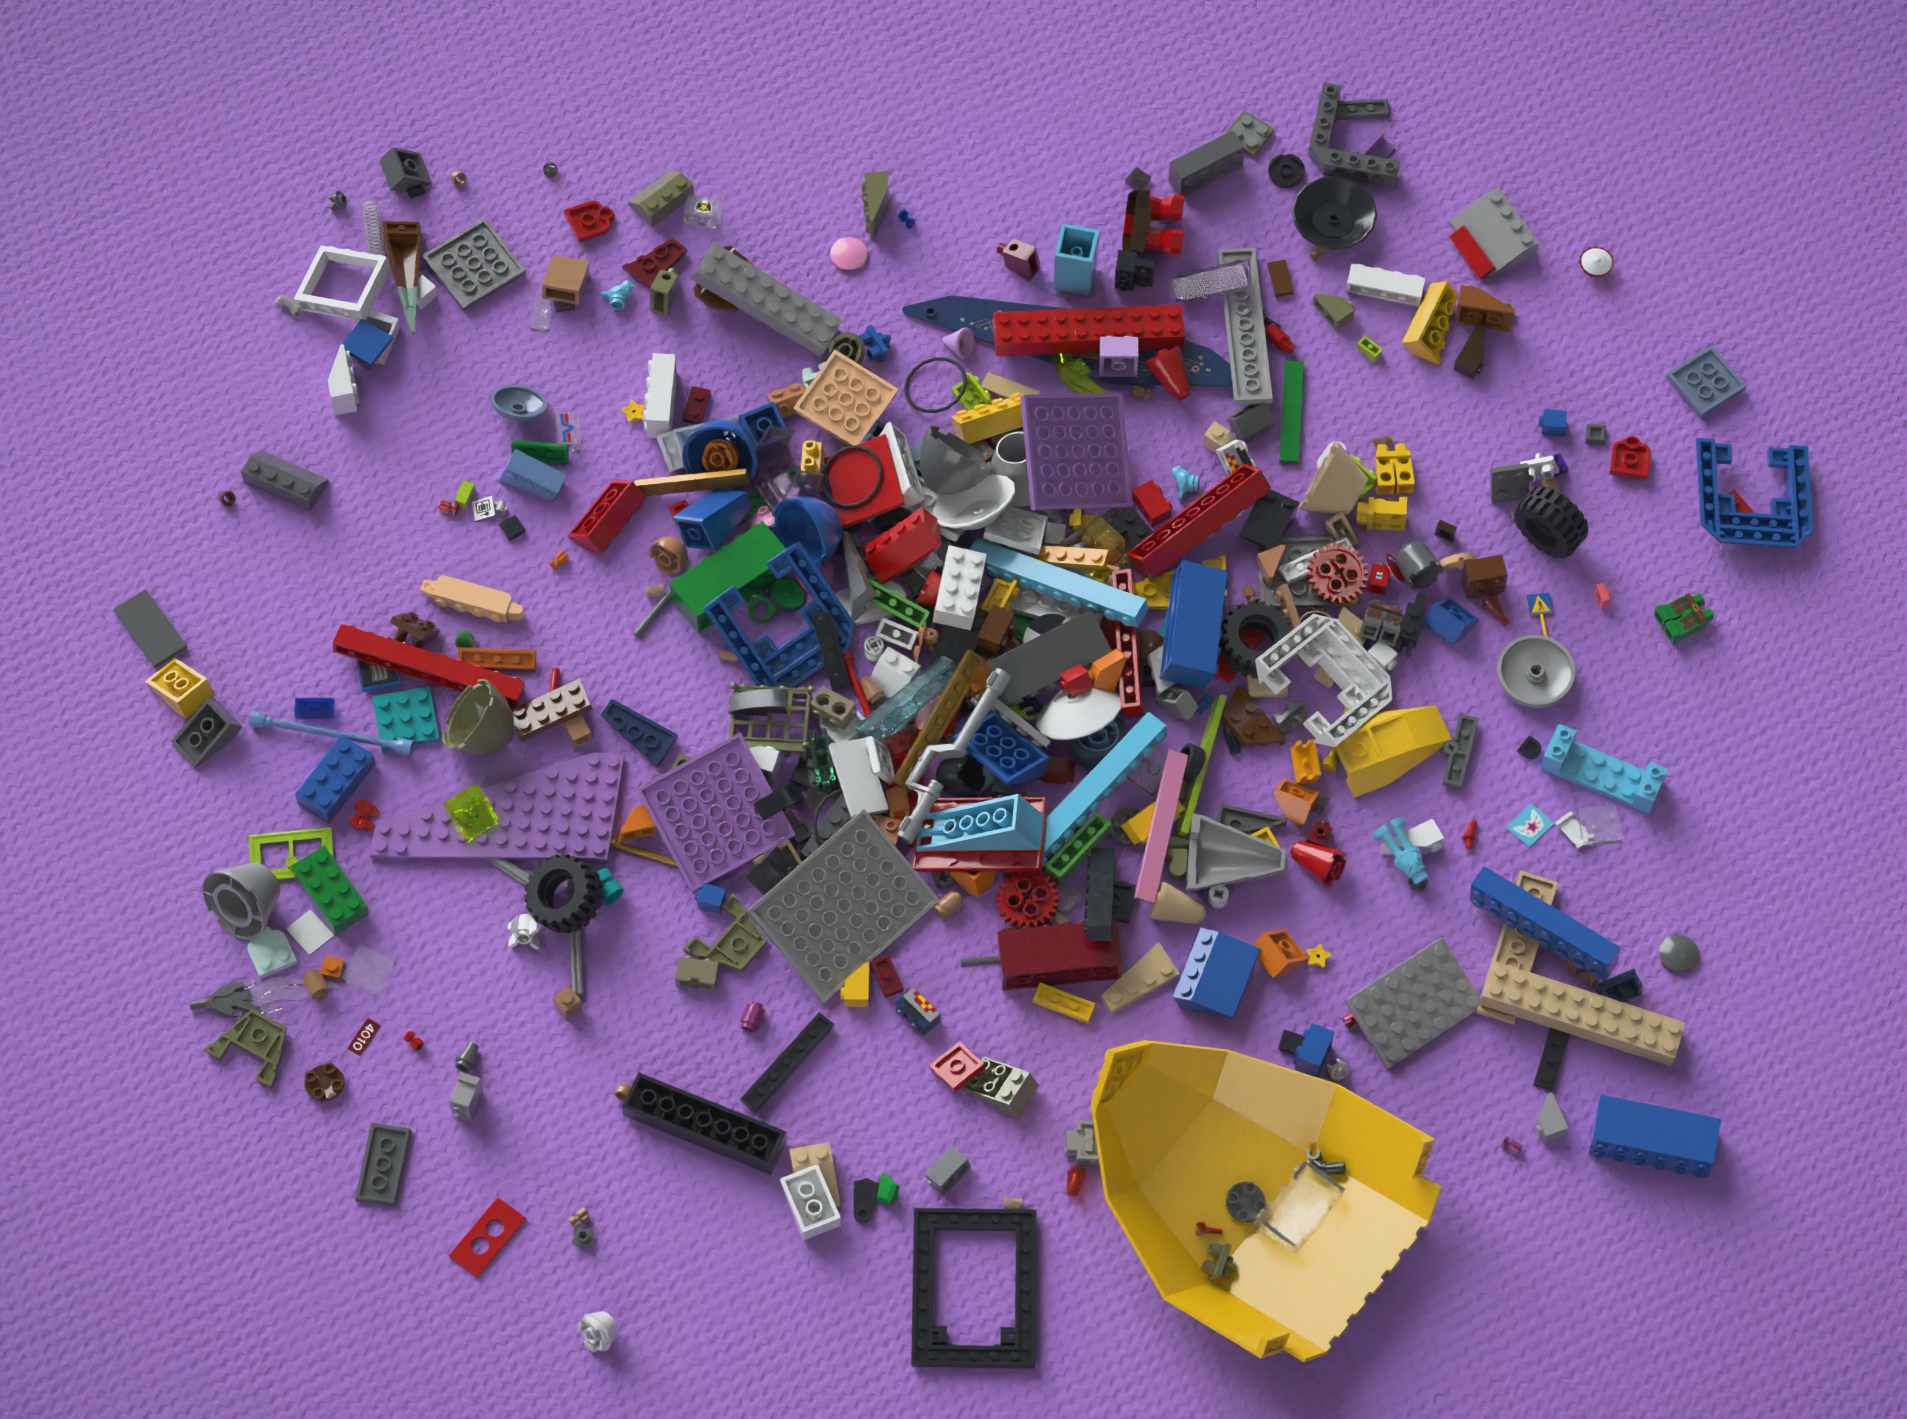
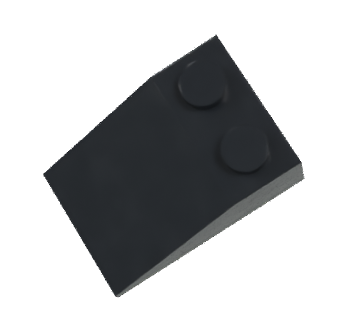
M1268 490L1264 497L1257 499L1239 537L1267 550L1277 547L1295 520L1300 502L1274 490Z
M974 615L971 630L944 625L929 665L954 674L967 650H972L977 654V637L986 619Z

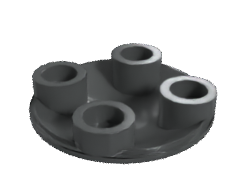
M1122 808L1111 819V832L1114 838L1123 845L1135 846L1121 825L1139 813L1140 810L1138 808Z
M1672 935L1661 943L1659 957L1663 967L1677 972H1688L1697 963L1699 950L1695 942L1689 937Z
M1240 1182L1232 1186L1226 1195V1208L1235 1220L1244 1223L1253 1222L1266 1209L1265 1196L1261 1189L1253 1182Z

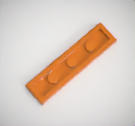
M458 648V659L475 666L536 670L537 650Z

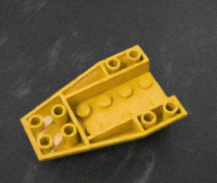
M1435 705L1377 712L1338 744L1335 749L1348 775L1346 783L1353 798L1390 785L1444 747L1447 741H1452V738Z

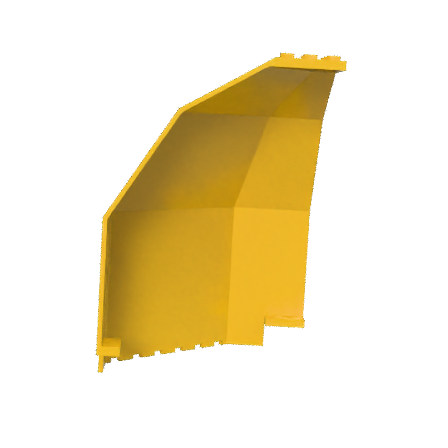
M1147 1040L1108 1049L1104 1056L1105 1061L1102 1070L1099 1072V1080L1092 1093L1093 1098L1091 1101L1104 1196L1162 1298L1261 1359L1282 1351H1286L1302 1362L1326 1355L1332 1348L1329 1344L1335 1337L1339 1339L1348 1328L1349 1323L1347 1322L1352 1315L1357 1316L1367 1304L1364 1301L1370 1293L1374 1295L1384 1282L1382 1277L1387 1271L1391 1273L1401 1261L1400 1254L1404 1249L1408 1251L1418 1239L1416 1234L1421 1228L1426 1229L1430 1224L1443 1187L1426 1178L1423 1174L1436 1139L1339 1084L1230 1050ZM1318 1148L1323 1158L1322 1162L1335 1163L1344 1161L1346 1167L1345 1175H1328L1324 1177L1309 1162L1307 1151L1310 1149L1312 1156L1315 1157ZM1253 1182L1261 1189L1265 1196L1266 1209L1253 1222L1244 1223L1235 1220L1226 1208V1195L1230 1188L1237 1183ZM1204 1222L1207 1227L1222 1229L1223 1233H1204V1235L1198 1236L1195 1232H1203L1204 1229L1202 1226H1196V1224ZM1213 1242L1221 1245L1225 1243L1231 1244L1232 1247L1228 1256L1234 1258L1232 1263L1236 1265V1271L1228 1273L1227 1277L1221 1275L1220 1278H1215L1214 1282L1208 1281L1209 1275L1200 1269L1206 1259L1214 1262L1215 1257L1207 1254L1209 1245Z

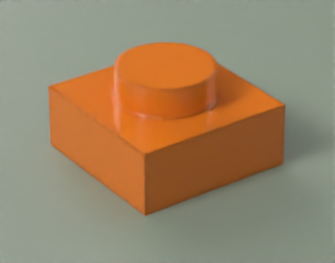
M325 956L320 973L324 978L341 980L345 960Z

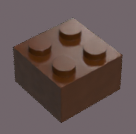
M1503 555L1464 562L1461 580L1466 599H1478L1485 595L1495 596L1504 592L1508 574Z
M993 604L977 637L978 654L988 658L992 656L996 658L1007 652L1009 647L1007 644L1009 640H1013L1016 634V629L1014 628L1017 621L1014 620V612Z

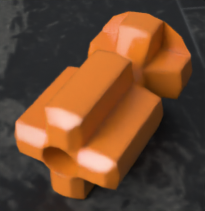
M560 551L555 556V561L551 560L549 565L557 571L559 565H563L569 559L568 554Z

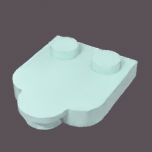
M266 926L264 932L259 937L254 938L248 943V952L260 979L297 964L288 940L280 930L272 931L270 927Z

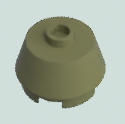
M848 332L838 335L829 346L830 355L836 350L859 365L865 356L864 342L854 333Z

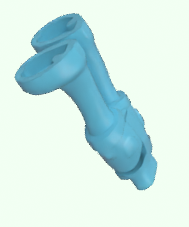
M1398 817L1390 821L1388 826L1397 835L1404 851L1398 846L1386 824L1377 829L1372 834V837L1375 841L1383 840L1389 846L1395 856L1394 863L1397 868L1401 869L1409 879L1412 878L1415 885H1417L1429 876L1425 871L1426 866L1422 860V853L1418 847H1413L1404 831L1405 819Z

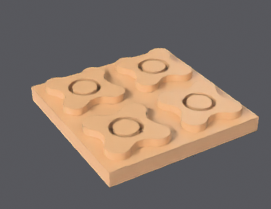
M834 350L797 402L793 411L845 444L855 446L862 441L876 419L882 416L898 393V388Z

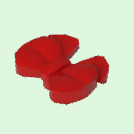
M358 800L354 806L357 813L350 818L349 823L354 829L370 832L375 828V824L366 818L367 816L378 817L379 809L376 805L373 806V804L366 800Z

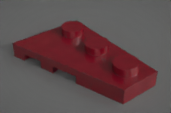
M672 238L654 248L652 252L637 257V260L630 264L622 265V269L650 289L659 271H668L669 268H673L687 253V248Z

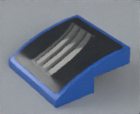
M357 660L362 692L401 685L399 672Z

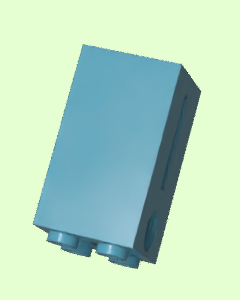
M1062 223L1055 252L1053 290L1085 296L1091 295L1098 265L1099 230Z

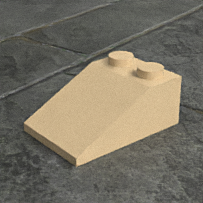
M830 1143L789 1149L793 1173L818 1164L836 1208L841 1207Z

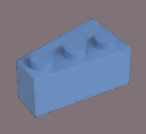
M515 449L498 481L540 495L546 499L554 500L565 480L566 474Z

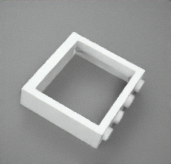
M320 246L294 300L302 311L360 321L362 318L366 321L391 271V266L383 255H372L366 252L360 253L332 246ZM329 260L375 268L357 304L311 296Z

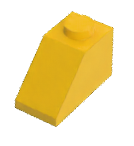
M865 962L845 980V988H841L840 999L844 1000L845 1007H869V962Z

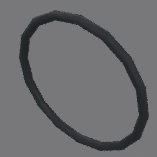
M933 357L924 360L915 366L906 378L904 387L906 400L913 408L923 413H938L948 410L958 403L965 393L967 385L966 373L957 361L948 357ZM933 361H947L956 365L962 373L963 386L962 391L953 402L939 409H924L915 405L910 399L908 386L916 370L924 364Z
M860 445L846 446L836 451L826 462L822 471L821 485L825 496L834 505L843 508L858 507L868 502L877 493L882 482L883 468L879 457L871 449ZM860 449L866 451L876 460L879 468L878 481L874 490L866 499L855 504H843L835 501L829 495L825 485L826 472L830 463L839 454L847 450Z

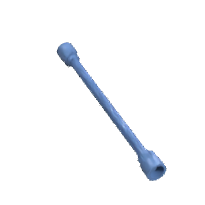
M251 711L248 720L249 726L265 729V726H275L338 739L343 735L354 742L386 748L390 747L391 750L396 751L395 753L412 756L414 750V741L398 738L397 741H388L380 738H371L364 735L275 720L272 717H267V713Z

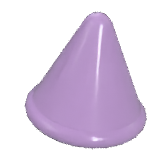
M966 327L942 339L943 343L961 359L969 357L975 345L974 334L971 329Z

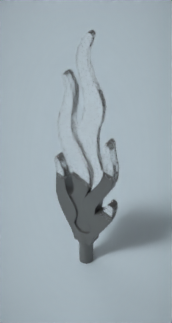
M286 977L271 978L249 990L237 992L249 988L256 983L255 979L226 984L212 995L205 997V1000L190 1002V1009L207 1008V1010H212L225 1016L242 1017V1012L235 1009L249 1012L253 1008L262 1014L282 1009L281 1004L264 1006L270 1002L284 1000L303 1001L311 996L307 988L299 990L283 989L286 986H304V978L294 979ZM326 982L329 989H341V986L338 984Z

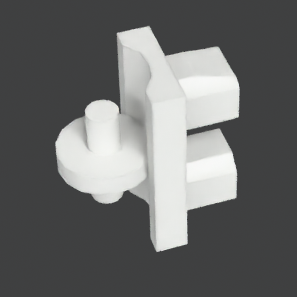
M1537 453L1536 459L1520 462V464L1528 463L1529 483L1535 482L1536 477L1543 476L1547 480L1552 479L1555 473H1559V467L1555 463L1554 456L1543 457L1542 453Z

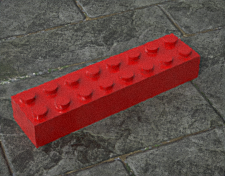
M1243 464L1136 545L1126 555L1138 573L1152 579L1157 578L1163 574L1166 568L1175 565L1183 555L1191 553L1195 546L1205 542L1208 536L1221 530L1225 523L1234 520L1238 513L1251 507L1255 500L1264 497L1267 491L1271 489V486L1260 469Z

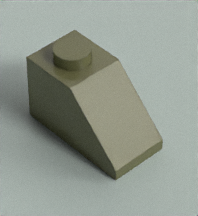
M1318 293L1314 295L1313 306L1335 331L1354 319L1355 308L1344 297Z

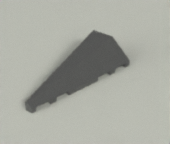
M843 530L841 539L851 620L855 622L867 611L865 605L876 596V593L866 575L868 571L850 535Z

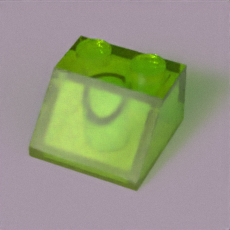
M477 783L443 803L446 816L466 842H469L500 822L487 796Z

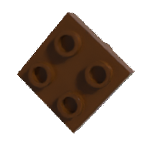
M413 612L395 615L390 621L391 624L398 627L393 640L405 642L408 633L415 636L411 646L423 648L426 639L438 637L440 629L435 627L433 622L423 621L419 619V615Z

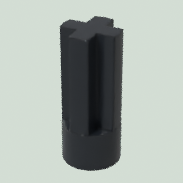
M1225 727L1222 731L1230 754L1233 756L1241 753L1237 738L1229 727Z

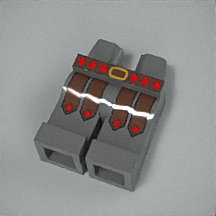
M1370 600L1359 636L1376 640L1380 629L1378 642L1395 646L1400 633L1403 610H1400V607L1396 605H1384L1381 600ZM1364 629L1372 630L1374 633H1368ZM1383 635H1388L1392 639H1387Z

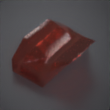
M1048 756L1046 772L1037 779L1042 780L1043 783H1074L1076 762L1066 757Z

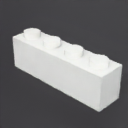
M1351 264L1346 292L1420 306L1425 278L1418 275L1402 274L1399 271L1392 272L1382 268L1366 267L1363 264Z

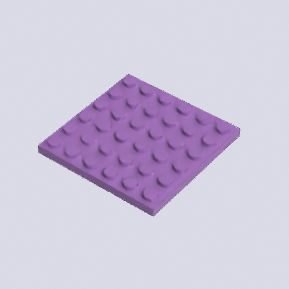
M1122 393L1020 396L1031 510L1133 507Z
M741 732L637 788L642 801L692 893L701 889L703 883H712L764 854L770 848L796 836L783 810L764 821L753 805L760 799L773 793Z

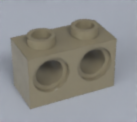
M822 686L810 703L811 712L814 717L829 722L831 726L839 727L843 730L846 729L857 713L855 702Z

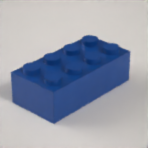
M341 735L295 793L297 804L330 823L375 766L374 755Z

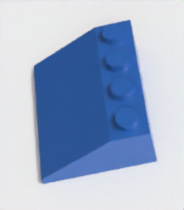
M996 712L985 717L966 749L967 752L1007 785L1034 781L1045 774L1049 760L1045 753L1003 720ZM960 732L953 736L952 739L954 741L957 739Z
M1200 928L1173 996L1179 1008L1234 1020L1261 949L1221 932Z

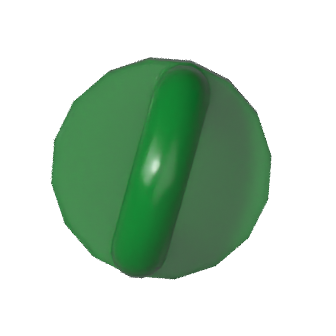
M461 631L456 635L455 645L457 648H473L475 637L471 632Z

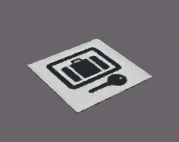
M492 496L472 502L475 521L495 515Z

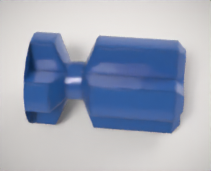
M1208 694L1204 695V700L1200 699L1197 702L1199 707L1196 711L1198 714H1202L1207 709L1208 704L1214 702Z

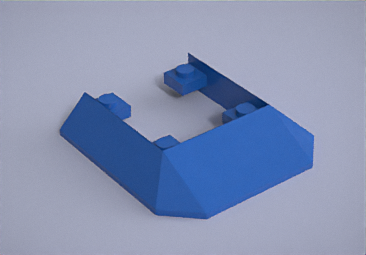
M1696 438L1700 525L1719 543L1796 548L1813 533L1808 446L1768 447V467L1784 469L1786 499L1771 498V514L1736 512L1735 495L1718 494L1717 464L1731 465L1733 461L1732 444L1715 443V439Z
M800 542L782 550L781 553L766 562L776 579H779L793 569L813 598L812 602L799 610L808 626L779 647H776L767 633L753 643L748 640L730 613L746 602L734 585L719 596H716L703 608L756 686H787L793 688L825 665L811 615L830 610L841 652L843 653L849 649L854 621L851 620L850 615Z

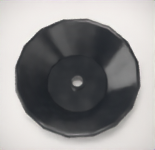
M1338 176L1318 178L1306 184L1296 195L1292 207L1294 225L1302 237L1317 247L1329 250L1349 249L1363 242L1374 230L1377 219L1375 201L1367 189L1351 179Z

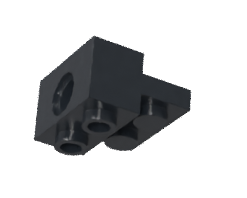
M1118 250L1114 288L1122 291H1133L1134 284L1141 287H1152L1155 261L1137 259V252Z

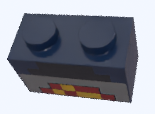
M914 987L896 1001L897 1015L903 1020L906 1019L910 1023L911 1029L916 1033L919 1032L922 1036L926 1035L941 1021V1013Z

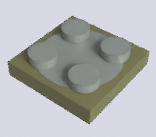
M1243 111L1226 132L1234 130L1245 146L1244 152L1254 158L1274 133V128Z

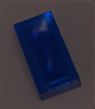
M295 698V719H334L335 698Z

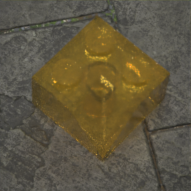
M1099 514L1082 527L1081 539L1087 546L1090 545L1093 549L1109 550L1108 565L1114 566L1121 560L1124 555L1125 539Z

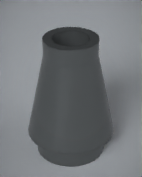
M468 1042L465 1049L455 1060V1067L459 1071L469 1073L470 1070L474 1069L479 1046L473 1042Z

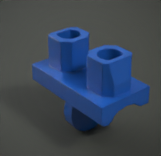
M872 325L867 326L866 332L860 334L859 337L865 346L869 345L871 347L866 352L870 361L879 359L882 363L886 361L885 355L891 347L889 345L891 337L889 334L877 333Z

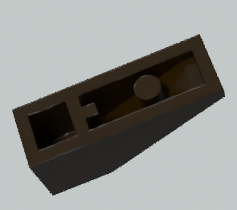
M1480 318L1454 364V371L1473 380L1477 374L1480 375L1485 366L1483 364L1484 319Z

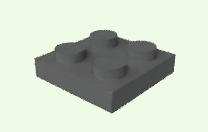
M1528 463L1490 468V500L1492 503L1522 499L1529 492Z

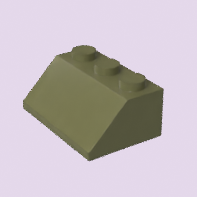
M669 170L628 201V205L651 227H654L694 196L693 183L681 172Z

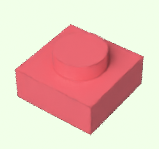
M1604 583L1597 584L1594 594L1602 610L1608 608L1612 596Z

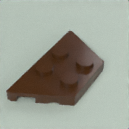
M1238 686L1221 716L1223 723L1230 728L1244 747H1253L1255 745L1268 746L1269 743L1285 744L1287 739L1242 686Z

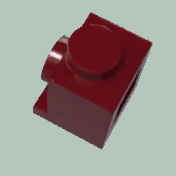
M1324 820L1314 821L1306 842L1327 847L1333 828Z

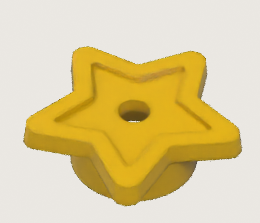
M631 400L629 406L623 408L621 412L627 415L629 423L631 421L643 420L642 412L646 406L637 405Z
M1319 944L1315 949L1306 950L1310 957L1309 966L1315 965L1325 968V960L1331 957V953L1324 951L1322 944Z

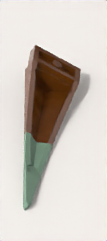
M382 221L384 247L409 329L413 336L415 332L421 245L420 222Z

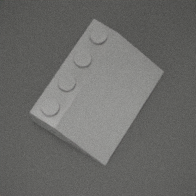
M1499 188L1482 195L1449 222L1455 231L1465 225L1494 264L1496 269L1487 275L1489 279L1537 254L1539 242Z

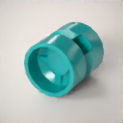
M604 868L597 873L603 884V888L600 889L604 891L603 898H600L605 906L616 902L623 895L625 889L617 880H614L615 877L608 868Z

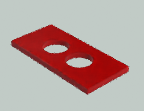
M498 1197L453 1249L449 1257L478 1278L527 1220L526 1217ZM491 1221H500L504 1225V1231L499 1236H490L486 1231L487 1225ZM478 1238L486 1239L489 1243L488 1250L483 1254H476L471 1249L473 1241Z

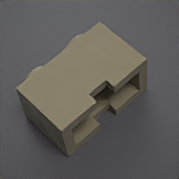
M692 956L679 957L675 976L676 986L692 988V985H698L700 990L715 992L719 974V963L708 958L699 960Z

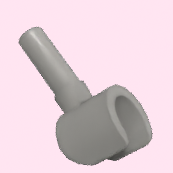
M493 500V505L496 507L495 512L504 516L508 510L505 502Z

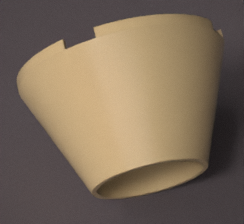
M1335 441L1330 449L1331 451L1325 457L1312 480L1303 502L1299 506V509L1303 511L1338 514L1342 511L1344 515H1349L1368 480L1367 476L1341 444Z

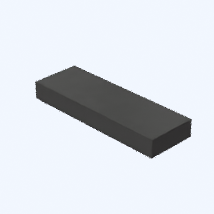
M1388 99L1339 101V106L1337 104L1336 120L1389 118Z

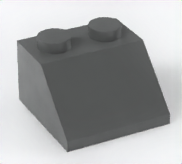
M392 147L379 160L390 190L405 193L407 188H414L417 185L419 187L420 184L424 186L431 184L421 154L418 152Z

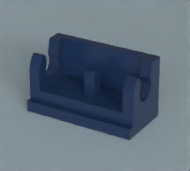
M1633 968L1598 983L1596 992L1599 995L1625 1002L1642 995L1641 988L1643 986Z

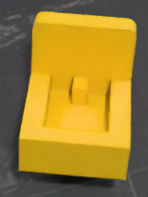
M1073 509V514H1070V526H1073L1074 533L1094 520L1093 515H1082V509ZM1094 529L1087 534H1093Z

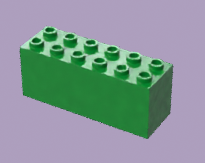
M764 522L755 524L745 534L738 535L730 544L720 547L718 552L712 556L708 555L697 566L690 567L682 576L675 577L669 584L671 601L699 634L714 624L703 608L716 596H719L734 585L747 602L753 594H759L768 588L770 582L776 577L766 562L786 548Z

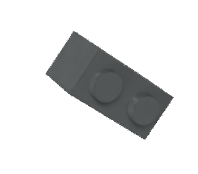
M1265 402L1250 404L1227 418L1236 438L1245 441L1252 439L1258 431L1268 429L1270 424L1275 422Z

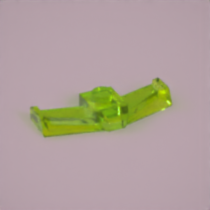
M1070 353L1050 354L1059 373V378L1065 385H1068L1078 394H1107L1106 390L1100 388L1087 377L1091 374V370L1081 357L1073 360Z

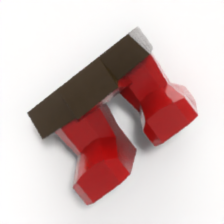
M1134 190L1130 192L1125 213L1122 250L1137 252V255L1143 252H1158L1162 257L1170 259L1180 255L1184 236L1183 230H1161L1150 227V223L1174 224L1180 221L1183 214L1184 195L1173 194L1161 200L1150 196V190Z

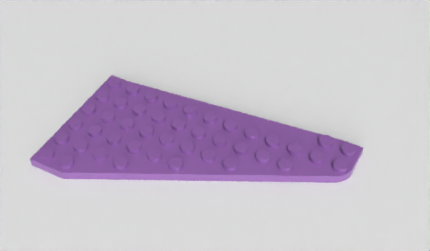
M592 752L386 819L379 823L374 830L370 858L385 860H410V858L551 859L552 855L558 854L561 856V854H569L570 856L578 857L582 861L608 863L625 757L619 754Z

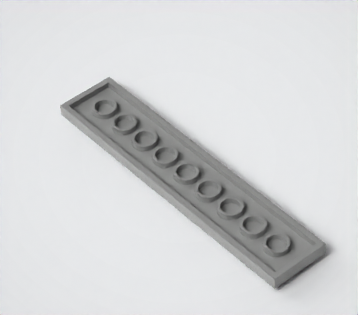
M1255 248L1218 249L1234 405L1272 403L1273 397Z

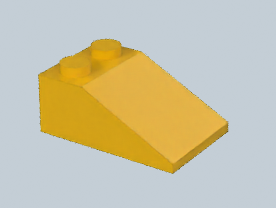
M176 658L146 680L147 685L176 713L185 719L193 715L207 698L212 699L215 696L207 678Z

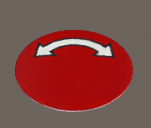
M1387 553L1385 558L1390 571L1399 582L1404 583L1405 579L1397 568L1395 558Z

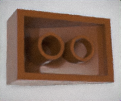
M1461 285L1455 323L1476 327L1480 318L1484 319V328L1510 332L1515 310L1480 288L1471 285Z

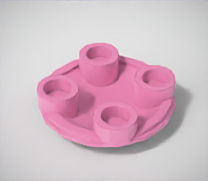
M847 237L834 243L830 256L837 269L852 270L860 269L864 266L868 252L862 241Z

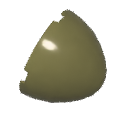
M479 679L477 681L478 684L475 686L469 685L455 701L445 722L448 724L446 733L443 732L442 735L443 743L453 751L468 755L488 754L505 747L513 737L514 718L510 706L498 688L485 679Z

